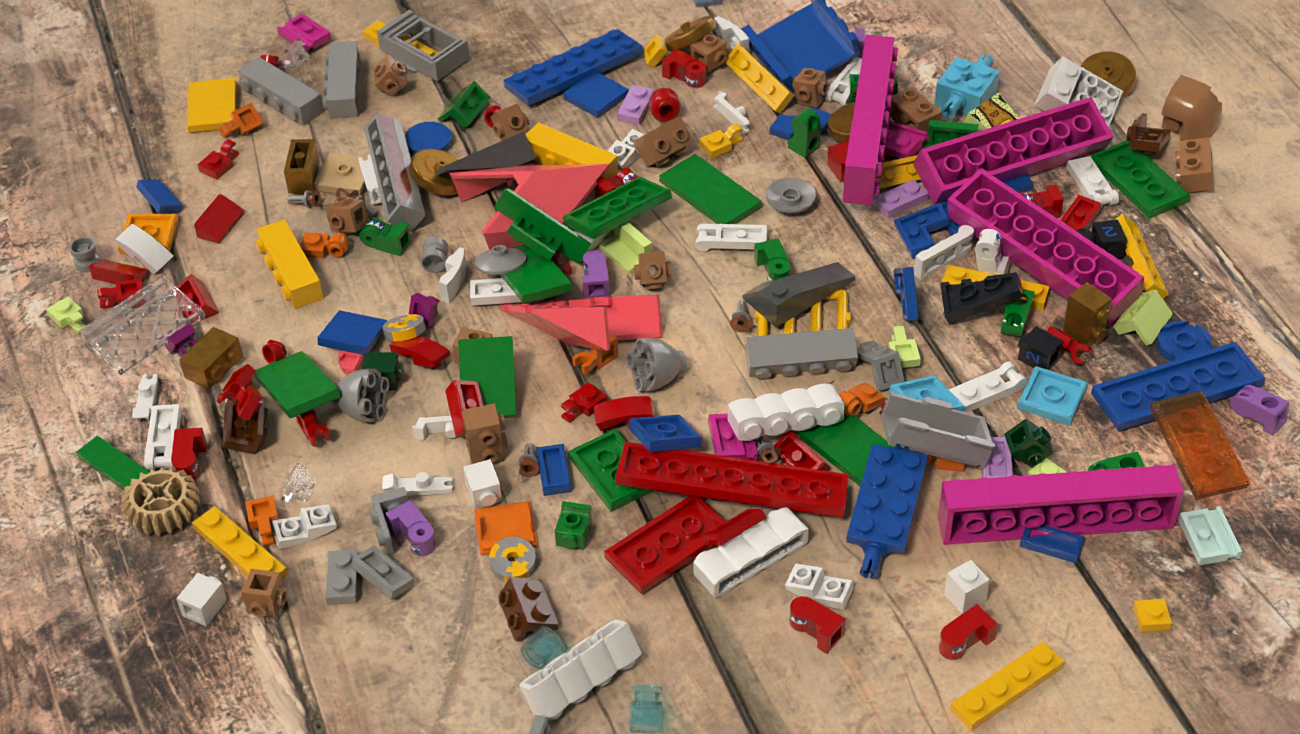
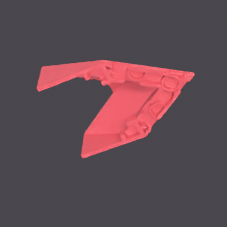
M610 164L524 165L451 172L449 174L461 202L505 182L508 186L513 185L512 181L516 180L518 186L514 190L515 193L564 225L562 217L580 207L597 185L596 180L602 173L606 174L609 170ZM499 211L496 212L482 230L488 249L491 250L492 247L497 245H504L509 248L522 245L523 243L517 242L507 233L514 221Z
M659 295L585 297L578 300H569V304L567 299L527 304L500 305V310L568 345L608 351L610 350L609 333L613 334L617 341L663 337Z

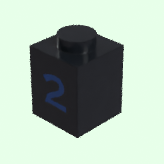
M1118 219L1093 222L1091 232L1097 240V245L1115 258L1124 259L1127 238Z
M1035 326L1028 334L1025 333L1018 342V347L1020 348L1018 360L1032 368L1037 366L1050 370L1060 360L1063 340Z

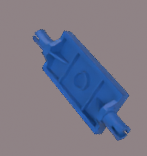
M897 443L893 448L872 444L846 539L847 543L859 545L865 553L862 567L859 571L862 577L867 578L870 569V579L878 578L882 558L891 552L905 553L928 462L927 454L911 452L908 446L903 448Z

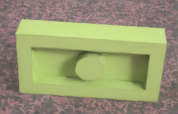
M626 222L614 228V235L600 242L599 248L626 273L630 274L634 272V265L638 264L637 254L652 252V242L629 222Z
M1155 289L1142 293L1121 315L1113 327L1119 335L1135 330L1146 346L1151 345L1160 333L1161 328L1172 316V311Z

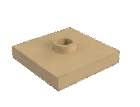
M329 153L313 184L314 190L317 189L320 192L336 194L338 188H343L348 193L357 190L359 192L358 196L362 195L366 184L360 169L359 157Z

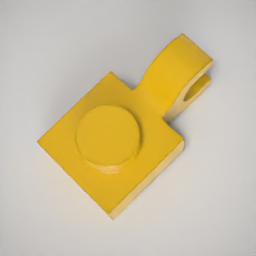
M733 124L724 134L721 130L715 131L699 138L700 147L711 159L732 151L733 144L743 141L739 134L743 129L739 124Z

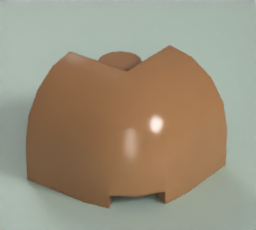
M1181 75L1172 86L1161 113V115H1164L1161 128L1181 135L1180 141L1211 138L1218 129L1222 113V102L1218 101L1211 91L1212 87Z

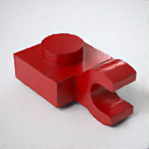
M229 139L224 141L219 153L212 151L197 164L199 172L218 180L233 166L232 160L239 154L238 151L232 149L236 142Z
M141 278L115 282L116 287L114 288L104 287L97 289L100 308L102 309L112 307L115 302L118 303V307L145 303Z
M1049 326L1046 332L1063 340L1062 352L1065 349H1069L1071 359L1077 364L1085 365L1086 362L1080 359L1079 354L1082 350L1092 353L1093 349L1088 345L1081 344V342L1061 329Z
M247 364L235 371L223 388V393L217 397V402L221 403L226 398L239 402L236 398L239 389L242 386L246 390L248 385H252L250 379L256 370Z
M588 382L569 395V399L561 404V408L566 411L561 415V418L570 423L582 413L589 417L594 413V405L608 401V395Z
M248 385L245 390L241 386L236 395V398L239 400L236 407L238 416L249 421L253 414L256 415L259 412L263 401L258 389Z
M314 409L296 416L297 424L313 447L317 446L316 437L324 436L327 441L330 440L328 428L325 425H318L319 420Z

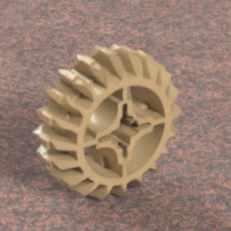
M162 466L159 471H154L151 468L150 473L143 474L140 472L139 479H131V486L125 487V494L122 495L121 501L123 514L131 527H134L138 533L144 531L149 536L155 532L160 537L162 532L167 531L171 535L172 529L178 528L182 530L183 523H191V516L197 515V507L200 506V492L191 475L187 476L184 470L177 471L174 466L166 470Z

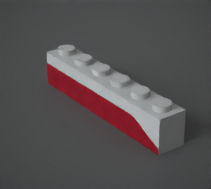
M377 112L365 127V134L386 221L393 225H397L399 221L408 223L409 230L412 232L423 221L425 212L418 185L409 172L411 158L401 122Z

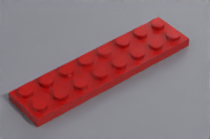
M625 442L616 472L615 484L680 493L686 496L693 495L714 500L734 501L741 504L761 505L769 508L787 507L789 510L797 512L816 513L829 517H844L849 474L680 449L649 452L643 444Z

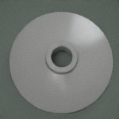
M798 178L779 179L770 184L766 191V199L769 205L785 213L805 211L813 205L816 198L813 186Z
M497 245L492 247L491 250L480 254L475 260V266L480 272L486 274L510 273L518 270L526 263V255L519 249Z

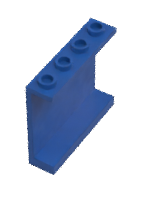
M811 0L812 3L759 34H756L749 24L741 28L749 37V48L792 93L795 92L793 89L794 78L799 75L803 68H813L825 71V74L860 55L857 47L859 44L858 37L853 31L851 33L848 31L844 20L838 19L835 10L831 6L827 7L825 0Z

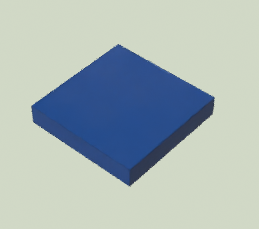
M596 73L582 79L563 93V98L599 118L625 99L629 89L600 73Z
M339 310L317 337L318 345L365 355V352H370L384 333L383 325L387 320Z
M680 414L629 419V429L649 452L701 447L702 438Z

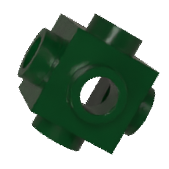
M1024 419L1004 433L1013 458L1018 462L1022 461L1031 468L1054 453L1050 443L1051 436L1044 427H1038L1027 419Z

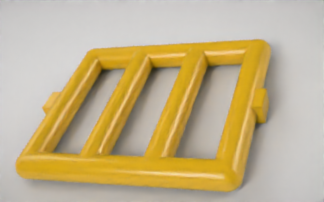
M839 289L824 299L837 300V329H844L850 325L848 293L846 290ZM822 300L811 306V331H821ZM756 311L755 323H758L757 336L768 335L769 321ZM795 317L784 323V334L795 333Z

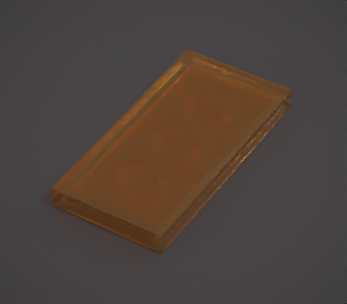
M1203 391L1151 402L1149 409L1195 500L1248 488L1250 481Z

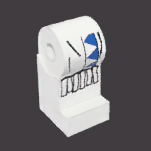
M985 229L979 235V241L975 247L978 270L995 275L1007 274L1010 267V259L1001 254L1002 236L996 230Z

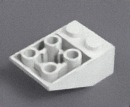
M1062 56L1049 69L1035 106L1047 111L1092 97L1109 127L1123 91Z

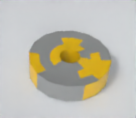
M416 314L398 316L383 325L385 339L393 342L410 340L423 334L426 330L424 318Z
M512 536L501 539L495 543L490 551L491 571L498 579L507 582L510 577L528 578L536 566L534 547L529 541L520 537ZM510 558H517L516 561H509Z

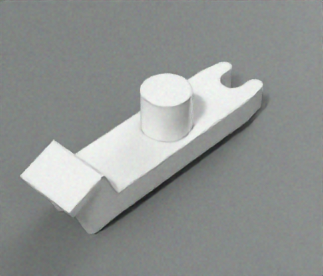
M718 91V95L713 99L716 103L713 108L719 111L732 124H739L743 129L742 133L750 132V129L747 127L750 125V122L744 117L746 116L745 108L740 106L735 109L727 102V94Z
M371 155L367 156L368 160L366 161L359 157V165L372 205L382 203Z
M144 374L141 383L138 385L139 393L136 408H133L132 419H136L137 422H141V418H146L150 422L152 406L155 405L159 384L157 374H153L152 379H148L147 374Z
M451 415L428 418L419 417L416 425L412 426L413 437L416 439L425 440L427 434L445 432L447 438L457 437L455 436Z
M419 472L416 478H397L392 473L383 476L382 489L383 491H391L405 487L408 496L449 494L453 492L452 486L447 485H452L453 480L451 477H428V474L425 472Z

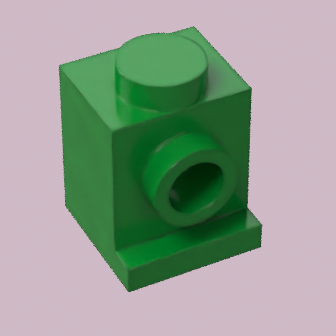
M562 501V509L555 528L556 546L584 550L592 525L591 505Z

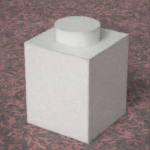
M491 459L463 467L466 486L475 509L502 502L500 483Z
M970 560L947 573L944 595L963 614L974 605H981L986 602L990 580Z
M200 573L194 576L176 598L183 617L206 627L227 602L222 582L213 576L207 577Z

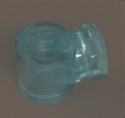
M545 626L540 627L520 649L524 659L537 669H543L551 661L571 650L568 646L563 647L560 637L553 630Z
M633 685L631 693L634 694V701L630 703V732L662 733L663 704L662 701H659V695L662 694V686Z

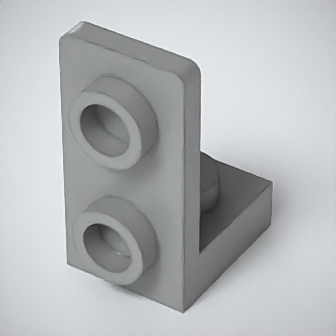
M867 341L860 344V347L857 348L858 358L871 363L876 389L882 391L890 388L893 384L905 382L899 352L876 343V341Z
M405 487L371 496L373 508H369L373 525H379L380 529L375 530L379 546L385 545L388 555L394 554L385 521L387 520L386 513L408 501Z

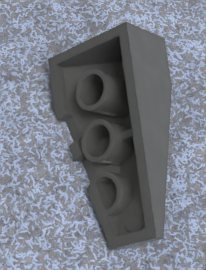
M521 132L436 170L435 173L437 176L450 175L449 173L524 166L529 165L528 162L536 157L525 133Z
M839 262L761 283L743 294L742 299L777 328L854 281L855 275Z

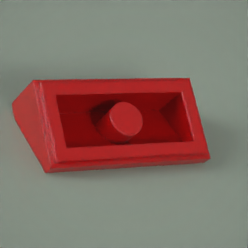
M219 194L195 222L194 227L197 237L219 244L242 216L244 209L226 196Z
M105 259L89 266L93 279L113 284L119 281L139 278L143 282L150 272L149 269Z
M190 274L173 289L189 323L193 324L219 313L205 284L194 275Z
M453 380L446 388L445 393L455 436H465L462 410L483 406L478 382Z
M791 431L786 432L774 445L775 449L780 447L779 459L786 465L824 471L831 469L825 461Z

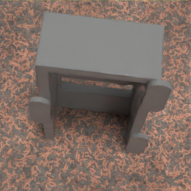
M408 10L377 31L380 50L400 60V62L406 65V70L411 73L420 71L436 81L442 79L464 62L471 60L467 40L462 41V39L417 17L411 10ZM410 31L415 35L407 42L400 39ZM421 38L438 45L443 50L431 56L412 46L411 43Z
M891 392L881 413L889 446L895 447L897 443L903 448L908 446L910 450L975 467L978 465L981 470H984L996 446L992 441L984 417L952 409L953 405L949 402L925 397L922 401Z

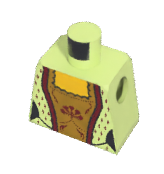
M997 93L969 112L963 123L979 124L978 131L1018 120L1019 117L1001 94Z

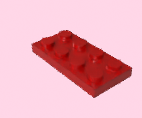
M690 495L604 551L605 559L642 594L694 560L701 552L712 548L713 545L707 546L703 537L726 521L699 496Z

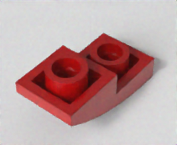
M422 336L405 341H395L389 345L391 352H397L398 355H403L407 358L412 357L414 365L426 366V368L440 366L442 361L451 355L450 350Z
M650 396L623 397L594 405L595 422L600 431L616 426L624 421L629 426V419L655 417Z

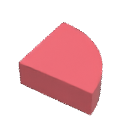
M339 350L338 359L342 372L348 375L355 370H360L363 366L365 355Z

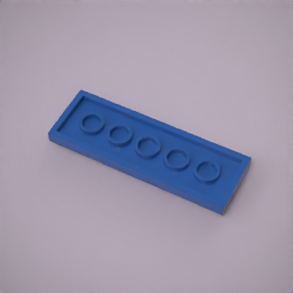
M619 29L610 30L605 35L590 39L589 42L580 46L572 47L569 51L552 56L549 60L540 64H534L531 68L522 72L514 73L511 77L503 80L504 87L530 106L572 87L582 79L596 73L605 72L644 54L643 45Z
M1233 342L1093 385L1091 394L1115 428L1121 431L1235 395L1246 385H1252L1257 388L1264 385L1265 377L1237 342Z

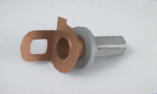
M338 188L336 191L337 198L340 197V192L342 191L349 199L365 201L364 196H358L359 192L357 190L348 193L343 188ZM365 203L368 216L375 218L378 212Z
M317 189L313 193L307 190L304 195H288L287 203H304L308 208H311L313 205L318 207L321 204V195Z
M740 300L737 303V311L732 315L730 326L734 331L745 332L750 326H753L754 322L750 321V315L746 312V302L744 300L741 310Z
M763 437L759 438L762 444L755 439L756 446L758 447L759 461L775 463L779 458V452H781L780 447L775 449L773 444L765 442Z
M527 443L524 455L519 458L518 481L520 474L525 477H532L539 471L538 459L534 455V444L530 443V454L529 443Z

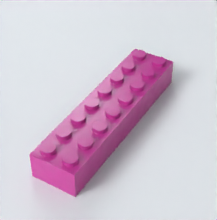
M866 35L845 164L843 202L873 205L874 195L879 196L881 181L876 180V178L882 177L883 163L879 161H884L887 128L890 118L889 112H891L896 76V63H892L897 62L898 47H894L895 37Z
M1089 97L920 150L913 165L933 204L947 201L952 194L981 168L1000 181L1006 182L1024 175H1032L1066 164L1069 160L1088 157L1091 154L1106 149L1114 136L1093 98Z
M982 168L947 199L948 217L960 226H971L974 229L973 235L978 239L980 233L985 229L998 231L1002 236L1001 254L1009 257L1010 261L1045 285L1050 286L1052 290L1068 300L1069 295L1086 282L1112 298L1111 314L1107 320V328L1142 295L1144 276Z
M1175 465L1127 467L1109 470L1098 469L1081 472L1070 471L1053 474L1041 473L1024 476L1012 475L996 478L984 477L968 480L955 479L942 481L938 521L943 545L1021 540L1025 527L1031 528L1029 537L1052 535L1051 533L1034 529L1041 525L1077 535L1174 529L1184 491Z

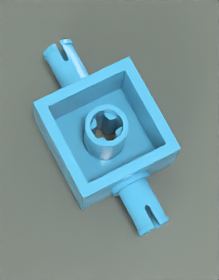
M982 54L976 63L956 57L936 85L935 105L942 107L941 114L944 118L948 116V119H952L956 113L967 116L969 112L997 94L1000 71L990 68L994 63L990 55L984 60L986 54Z

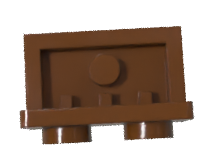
M1142 113L1137 120H1134L1132 126L1128 127L1127 141H1130L1129 149L1142 150L1141 152L1144 154H1156L1169 141L1170 130L1146 127L1147 114Z
M265 397L261 398L263 402L259 412L256 415L253 414L249 421L238 416L236 407L239 402L227 401L224 412L222 448L255 454L259 444L263 445L265 443L267 429L263 428V424H265L268 415V408H264Z
M509 578L504 588L500 591L498 598L514 641H521L527 631L554 632L559 624L541 579Z

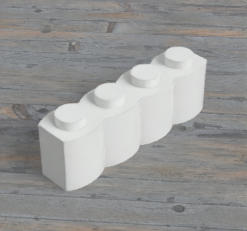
M818 384L807 390L800 388L791 389L781 395L769 393L756 399L742 398L728 404V422L738 440L742 441L754 440L763 435H781L791 429L795 431L807 430L817 424L829 426L844 420V402L831 384Z
M787 507L774 510L767 515L764 521L759 522L718 548L701 552L693 562L694 576L714 598L720 597L731 591L737 584L748 581L762 569L775 565L784 556L793 554L808 543L809 529Z
M616 619L600 628L593 636L576 644L569 652L551 661L544 669L530 675L521 682L519 687L534 717L535 715L544 716L547 721H551L561 716L562 710L568 704L583 701L587 697V693L594 686H603L611 681V676L618 670H626L632 667L636 662L635 660L642 653L628 623Z

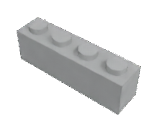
M357 41L330 43L329 52L325 53L327 66L324 68L327 81H324V110H328L330 119L358 117L360 55Z
M260 57L238 70L239 84L243 91L252 94L259 101L265 102L274 110L288 116L290 120L304 126L324 113L320 93Z
M854 328L746 338L745 350L749 377L756 376L758 379H766L776 374H782L787 377L795 376L799 372L820 374L825 372V370L836 369L838 372H845L854 368L858 360Z

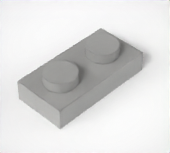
M375 546L352 558L351 567L391 600L413 587L414 578Z
M358 549L328 551L327 605L357 603L358 572L351 567L352 558L359 555Z

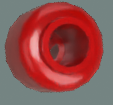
M660 88L650 96L649 106L656 120L668 122L678 117L681 105L678 95L674 90Z

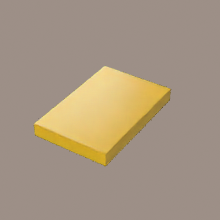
M235 78L189 82L187 118L189 133L219 130L222 124L232 120L230 114L236 110L237 84Z

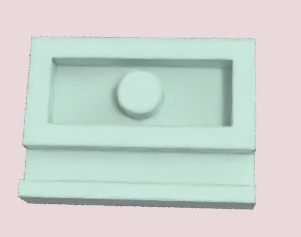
M1220 506L1211 511L1207 508L1179 514L1178 521L1199 565L1223 562L1232 557L1240 559L1242 550Z

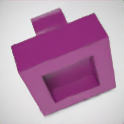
M420 293L411 295L409 314L421 315L424 318L427 329L435 326V319L438 314L437 306L440 300L431 295L426 297Z
M190 323L168 337L165 347L170 354L178 350V355L182 358L187 353L184 347L190 346L192 348L197 343L193 339L196 331Z

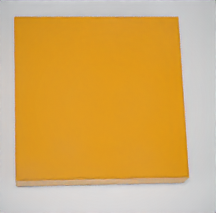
M128 214L123 231L131 224H134L152 236L170 252L179 220L177 214ZM118 245L119 254H126Z

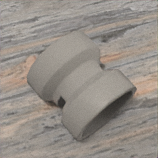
M80 237L70 243L69 248L71 255L74 257L76 269L81 272H90L89 266L100 261L94 240L89 237Z
M431 237L425 240L421 266L432 273L443 271L447 260L448 243L439 237Z

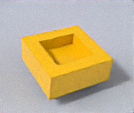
M657 34L643 49L646 63L652 67H655L659 61L663 60L668 52L663 37Z
M1165 599L1137 600L1134 602L1133 609L1140 632L1166 631L1171 629L1172 621Z

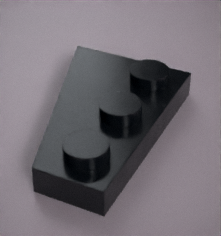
M1017 272L987 276L983 281L972 282L971 279H963L961 284L950 285L949 282L940 283L944 314L949 324L1023 297L1021 281Z

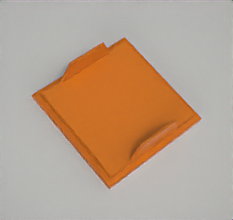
M530 501L474 509L481 555L490 554L496 542L512 536L529 541L533 547L538 546Z

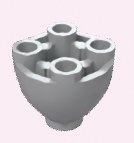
M638 338L634 343L632 352L626 356V365L632 371L636 390L652 391L667 385L679 372H683L686 369V356L682 351H677L662 340Z
M355 370L342 378L338 383H333L338 388L341 397L331 401V403L336 404L346 415L360 422H374L384 418L385 395L389 390V380L387 377H382L378 370Z

